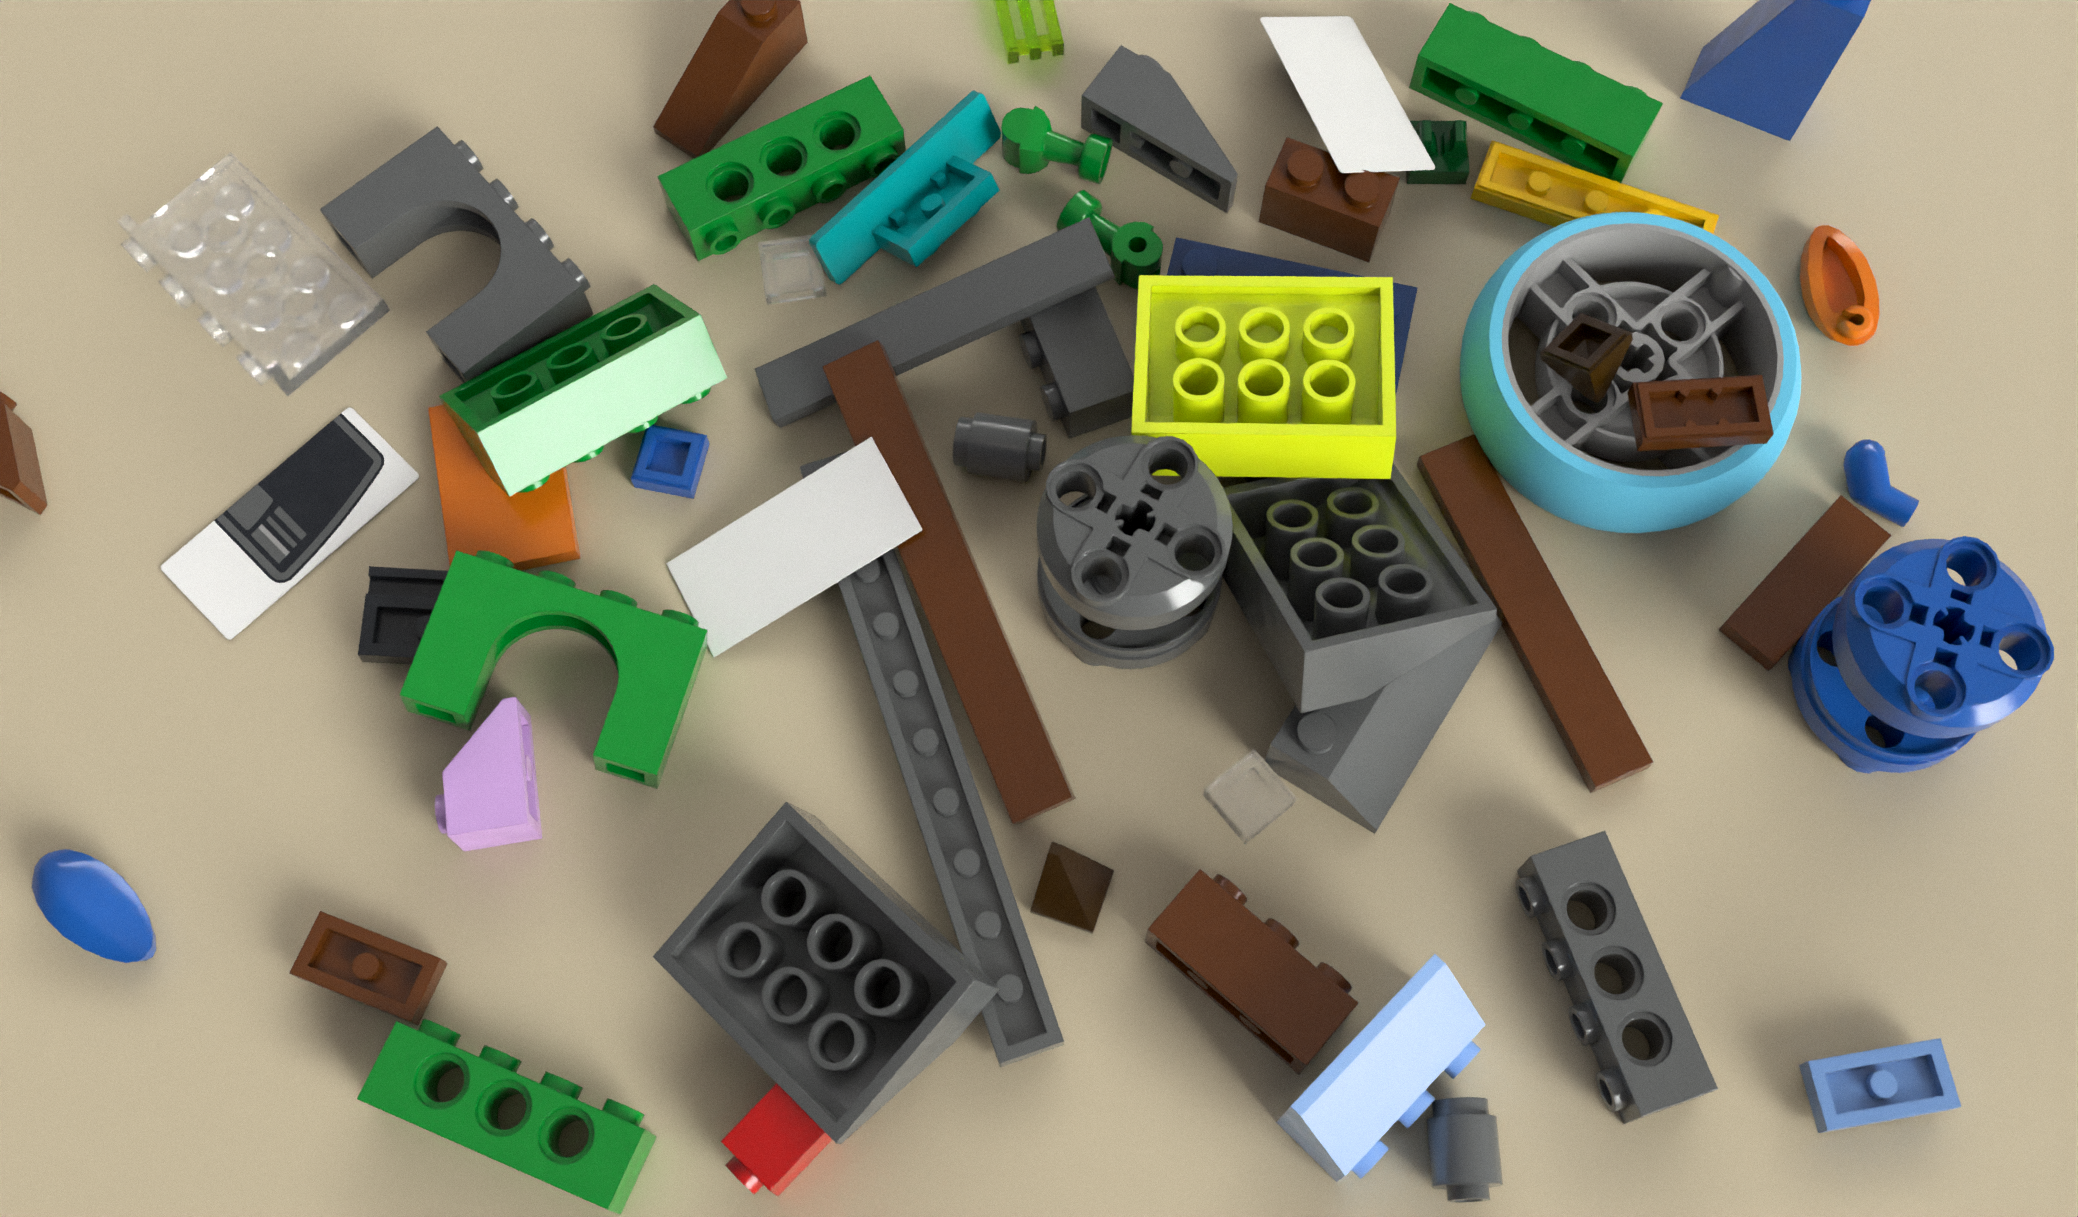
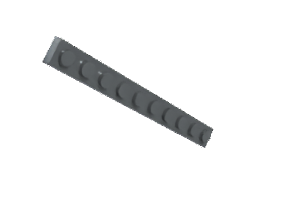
M846 452L800 466L803 479ZM893 548L840 580L838 585L961 953L1000 988L982 1009L981 1013L999 1066L1003 1067L1063 1046L1064 1039Z

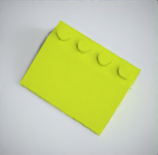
M1139 275L1131 435L1155 438L1173 436L1183 439L1192 446L1198 458L1208 466L1215 476L1391 479L1396 443L1393 277ZM1168 469L1158 470L1151 474L1156 476H1180L1175 471Z

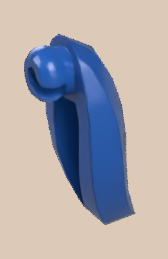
M70 849L53 851L40 858L34 867L32 890L36 903L47 921L65 938L89 952L114 961L124 963L147 961L153 957L156 952V935L151 920L136 892L121 875L103 862L85 853Z

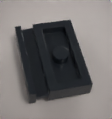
M369 566V590L365 596L358 656L362 662L412 664L448 571Z

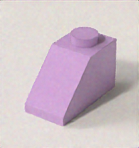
M517 697L504 698L443 770L444 794H439L435 797V815L440 832L442 834L447 833V836L463 851L542 839L531 715Z

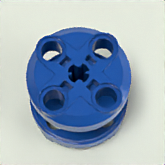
M1968 536L1957 537L1951 540L1921 539L1894 546L1873 559L1853 579L1844 595L1828 604L1811 621L1789 655L1788 669L1792 677L1795 699L1805 721L1817 737L1838 754L1846 766L1862 773L1877 771L1904 773L1922 770L1938 764L1966 745L1976 732L1995 725L2021 707L2037 688L2042 675L2049 670L2054 660V647L2050 637L2047 635L2042 613L2032 593L2016 573L1998 559L1996 552L1987 543L1978 538ZM1947 568L1957 572L1963 578L1965 586L1955 582L1949 576ZM1817 647L1830 651L1835 656L1838 667L1825 663L1820 658ZM1999 650L2004 651L2013 658L2017 670L2009 667L2002 660ZM1865 726H1871L1879 731L1885 741V748L1872 743L1867 737Z

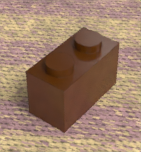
M1287 137L1265 185L1259 222L1369 263L1390 215L1400 178L1385 172H1370L1368 170H1363L1364 172L1341 173L1329 152Z

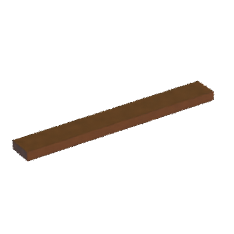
M877 340L822 366L855 446L870 437L873 438L923 529L897 547L1012 823L1015 825L1021 824L1076 799L884 346Z

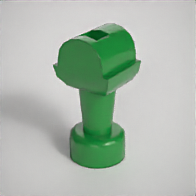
M1037 106L1034 109L1021 107L1012 109L1003 118L1001 126L1002 153L1008 164L1019 168V173L1032 174L1039 172L1052 161L1078 166V177L1080 179L1101 184L1111 155L1112 138L1090 134L1085 143L1054 132L1046 113Z
M1085 190L1077 192L1069 200L1058 218L1057 230L1060 231L1089 217L1104 252L1111 257L1110 266L1115 276L1114 280L1119 286L1125 283L1129 287L1138 289L1139 275H1160L1163 244L1158 235L1154 233V226L1136 221L1124 224L1122 227L1100 216L1102 212L1101 202Z

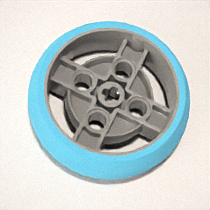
M1612 212L1581 217L1560 224L1533 238L1503 262L1485 284L1468 316L1460 355V387L1469 423L1480 446L1496 470L1520 494L1540 508L1574 524L1616 533H1646L1679 528L1706 519L1725 509L1749 492L1766 475L1784 448L1797 415L1801 394V364L1795 329L1782 300L1768 279L1735 247L1720 237L1682 220L1641 212ZM1596 281H1617V282L1608 283V284H1604V285H1599ZM1580 313L1632 333L1633 337L1606 395L1598 403L1586 398L1545 364L1540 357V353ZM1516 317L1540 339L1535 361V380L1539 400L1532 406L1528 404L1517 384L1509 355V331ZM1663 331L1675 333L1682 341L1672 340ZM1719 340L1726 346L1739 376H1763L1774 433L1767 444L1637 451L1627 394L1633 382L1723 377L1724 363ZM1572 402H1584L1587 405H1589L1595 413L1588 414L1581 412L1574 406ZM1584 450L1608 460L1621 462H1638L1658 458L1669 470H1639L1621 467L1591 457L1582 451Z

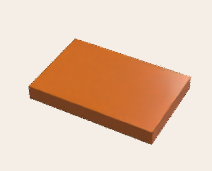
M444 405L428 408L450 566L456 551L475 556L477 551L480 550L493 552L509 559L514 564L513 568L520 571L581 559L566 466L550 474L548 481L541 487L529 492H517L509 497L489 477Z

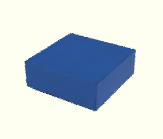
M652 425L645 429L631 476L634 487L694 499L710 445L707 435Z

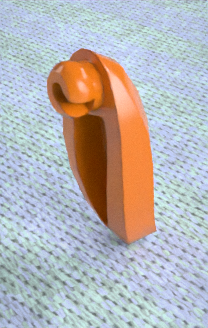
M1829 225L1816 227L1804 244L1800 264L1801 291L1807 312L1817 328L1830 340L1848 346L1864 344L1875 334L1880 316L1879 295L1873 272L1864 254L1842 231Z

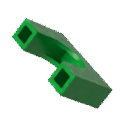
M480 550L477 551L475 556L456 551L399 694L407 711L471 731L494 668L508 648L525 636L543 630L563 629L578 632L591 638L605 649L618 671L616 692L593 753L595 770L658 789L707 649L708 630L698 627V620L679 611L666 609L659 615L637 608L638 603L633 598L616 591L602 590L600 595L577 589L575 588L576 583L573 580L556 572L541 570L536 576L514 569L513 562L493 552Z

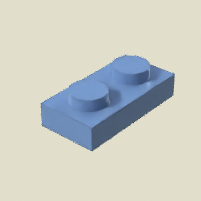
M1941 1038L1811 1060L1799 1065L1818 1133L1949 1111L1961 1107Z

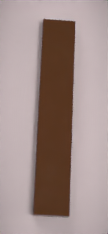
M1475 434L1419 456L1416 465L1480 586L1497 608L1496 615L1503 622L1502 627L1590 793L1648 769L1654 763Z

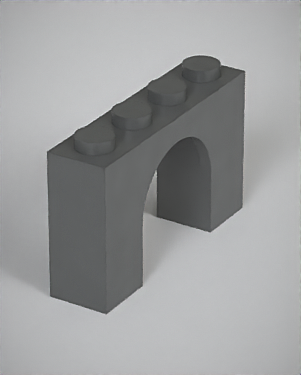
M437 126L323 206L320 211L339 241L372 279L424 241L442 233L453 231L475 232L491 238L501 246L499 265L486 287L426 331L443 361L465 383L592 316L593 311L584 293L591 286L582 271L570 258L561 263L550 250L554 248V244L535 219L531 218L524 222L516 214L515 210L519 206L503 183L497 178L488 183L479 173L484 168L472 149L463 140L453 144Z

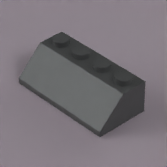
M1496 615L1494 621L1364 699L1300 713L1295 705L1270 744L1263 766L1375 834L1503 622Z

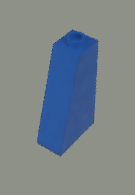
M1871 0L1757 1L1702 48L1680 99L1790 141L1862 22Z

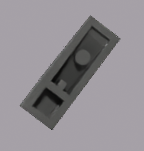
M1121 45L1082 94L1081 128L1091 134L1112 138V146L1228 213L1234 203L1238 173L1172 75L1165 71L1152 57L1143 54L1138 55Z

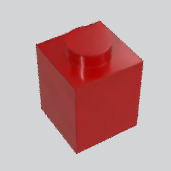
M776 1083L721 1142L734 1155L725 1166L747 1189L755 1195L764 1185L770 1192L779 1196L832 1139Z

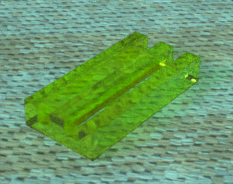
M993 0L1008 64L1019 63V56L1029 54L1030 60L1041 59V52L1051 50L1052 56L1064 55V41L1054 0H1039L1047 34L1039 36L1037 35L1029 0H1016L1025 36L1023 39H1016L1008 1Z

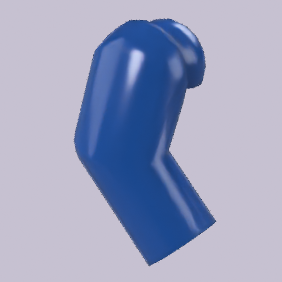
M1870 439L1856 442L1846 452L1843 464L1851 499L1898 526L1904 527L1916 510L1919 500L1890 485L1885 450L1882 445Z

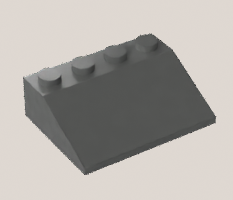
M1394 463L1392 465L1391 479L1272 477L1223 488L1229 501L1233 528L1228 560L1222 576L1300 713L1364 699L1496 619L1497 608Z
M788 802L783 804L653 956L836 1144H842L949 1048L1000 990L815 815Z

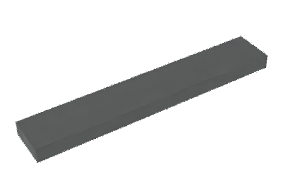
M1088 217L757 367L755 372L772 419L782 428L837 403L822 366L874 341L879 340L884 346L895 374L898 376L1115 278L1093 224Z

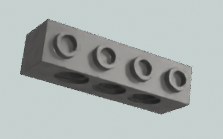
M1606 831L1530 856L1517 870L1520 879L1516 880L1517 895L1528 917H1537L1546 942L1542 943L1545 963L1552 977L1556 981L1563 980L1573 1003V1006L1569 1007L1571 1025L1579 1041L1584 1046L1590 1045L1601 1069V1071L1596 1073L1597 1086L1609 1110L1612 1112L1618 1111L1623 1124H1627L1717 1090L1718 1087ZM1569 901H1578L1589 907L1595 919L1593 930L1581 929L1570 920L1567 913V903ZM1597 963L1607 964L1618 972L1622 982L1620 994H1610L1597 984L1594 976V968ZM1625 1027L1635 1028L1646 1037L1649 1044V1055L1646 1060L1634 1058L1624 1048L1622 1033Z

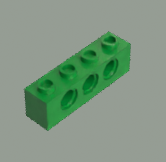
M869 75L657 177L667 208L696 259L700 261L713 254H725L737 247L742 240L764 229L779 228L788 223L795 214L818 203L825 204L835 201L847 189L870 178L878 177L906 151L904 129ZM837 145L848 146L842 150H831L832 147ZM785 170H796V172L791 175H777ZM733 195H743V197L737 201H724L726 198Z
M423 1019L418 1030L396 1021L357 1097L358 1100L621 1215L657 1137L639 1127L645 1114L609 1098L606 1099L602 1110L578 1100L583 1087L545 1071L540 1083L517 1074V1071L522 1061L487 1045L483 1046L479 1056H475L456 1047L461 1037L460 1034L430 1020ZM461 1068L464 1074V1085L461 1092L454 1099L441 1102L437 1094L439 1080L447 1071ZM522 1094L526 1101V1112L523 1119L515 1127L502 1130L498 1122V1110L501 1104L512 1095ZM574 1121H584L589 1131L586 1146L580 1153L571 1157H564L559 1149V1137L562 1130Z

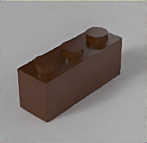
M1199 869L1147 929L1145 943L1300 1075L1358 1005V1002L1349 995L1352 986L1330 965L1320 962L1316 967L1296 950L1299 946V941L1281 923L1272 918H1268L1264 923L1244 906L1247 902L1246 896L1234 883L1220 874H1217L1212 879Z

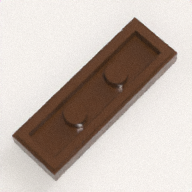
M1840 495L1718 630L1769 671L1803 635L1811 621L1838 596L1891 537V534Z

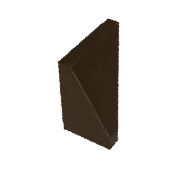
M1580 313L1540 353V357L1545 364L1586 398L1598 403L1606 395L1633 337L1632 333Z
M1052 842L1030 913L1093 934L1114 870L1063 845Z

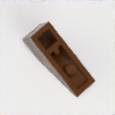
M729 0L717 13L655 122L653 126L654 132L693 159L710 152L808 43L801 1Z

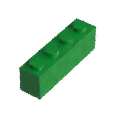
M1451 3L1445 9L1419 52L1409 86L1410 89L1564 163L1622 183L1646 140L1663 105L1662 102L1647 96L1639 88L1623 85L1594 71L1583 62L1572 61L1541 46L1530 37L1519 36L1489 22L1483 15L1477 12L1466 11Z

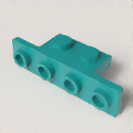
M975 90L971 91L809 239V245L831 281L839 285L842 284L880 248L918 267L1000 191L992 173L973 164L1001 137V130L984 94Z

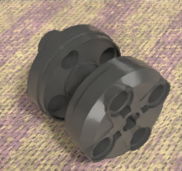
M1139 435L1112 437L1084 447L1066 461L1057 464L1049 473L1037 513V547L1039 552L1037 569L1038 595L1044 616L1050 627L1062 642L1072 649L1074 655L1085 664L1118 669L1153 667L1178 657L1200 640L1209 630L1220 597L1222 573L1228 560L1233 524L1229 501L1222 485L1208 466L1198 458L1191 445L1183 439L1173 436L1158 438ZM1168 469L1179 474L1182 480L1175 484L1165 485L1154 480L1151 474L1158 470ZM1078 491L1085 493L1069 506H1066L1059 500L1064 494ZM1197 606L1200 607L1201 611L1198 614L1184 617ZM1094 621L1111 627L1115 631L1104 639H1095L1087 636L1081 628L1087 622Z

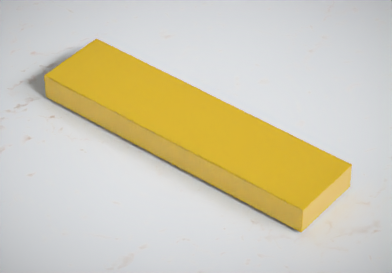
M1493 140L1489 146L1470 198L1553 227L1577 218L1595 214L1641 212L1682 220L1713 234L1719 218L1717 214Z

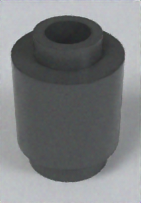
M979 412L975 414L974 418L961 416L958 420L954 436L953 463L956 466L967 467L969 474L1028 482L1032 470L1042 471L1047 448V435L1037 433L1036 420Z
M1457 1097L1433 1101V1117L1426 1120L1432 1188L1447 1190L1448 1202L1464 1203L1490 1200L1489 1188L1502 1186L1503 1179L1497 1117L1489 1115L1488 1099Z

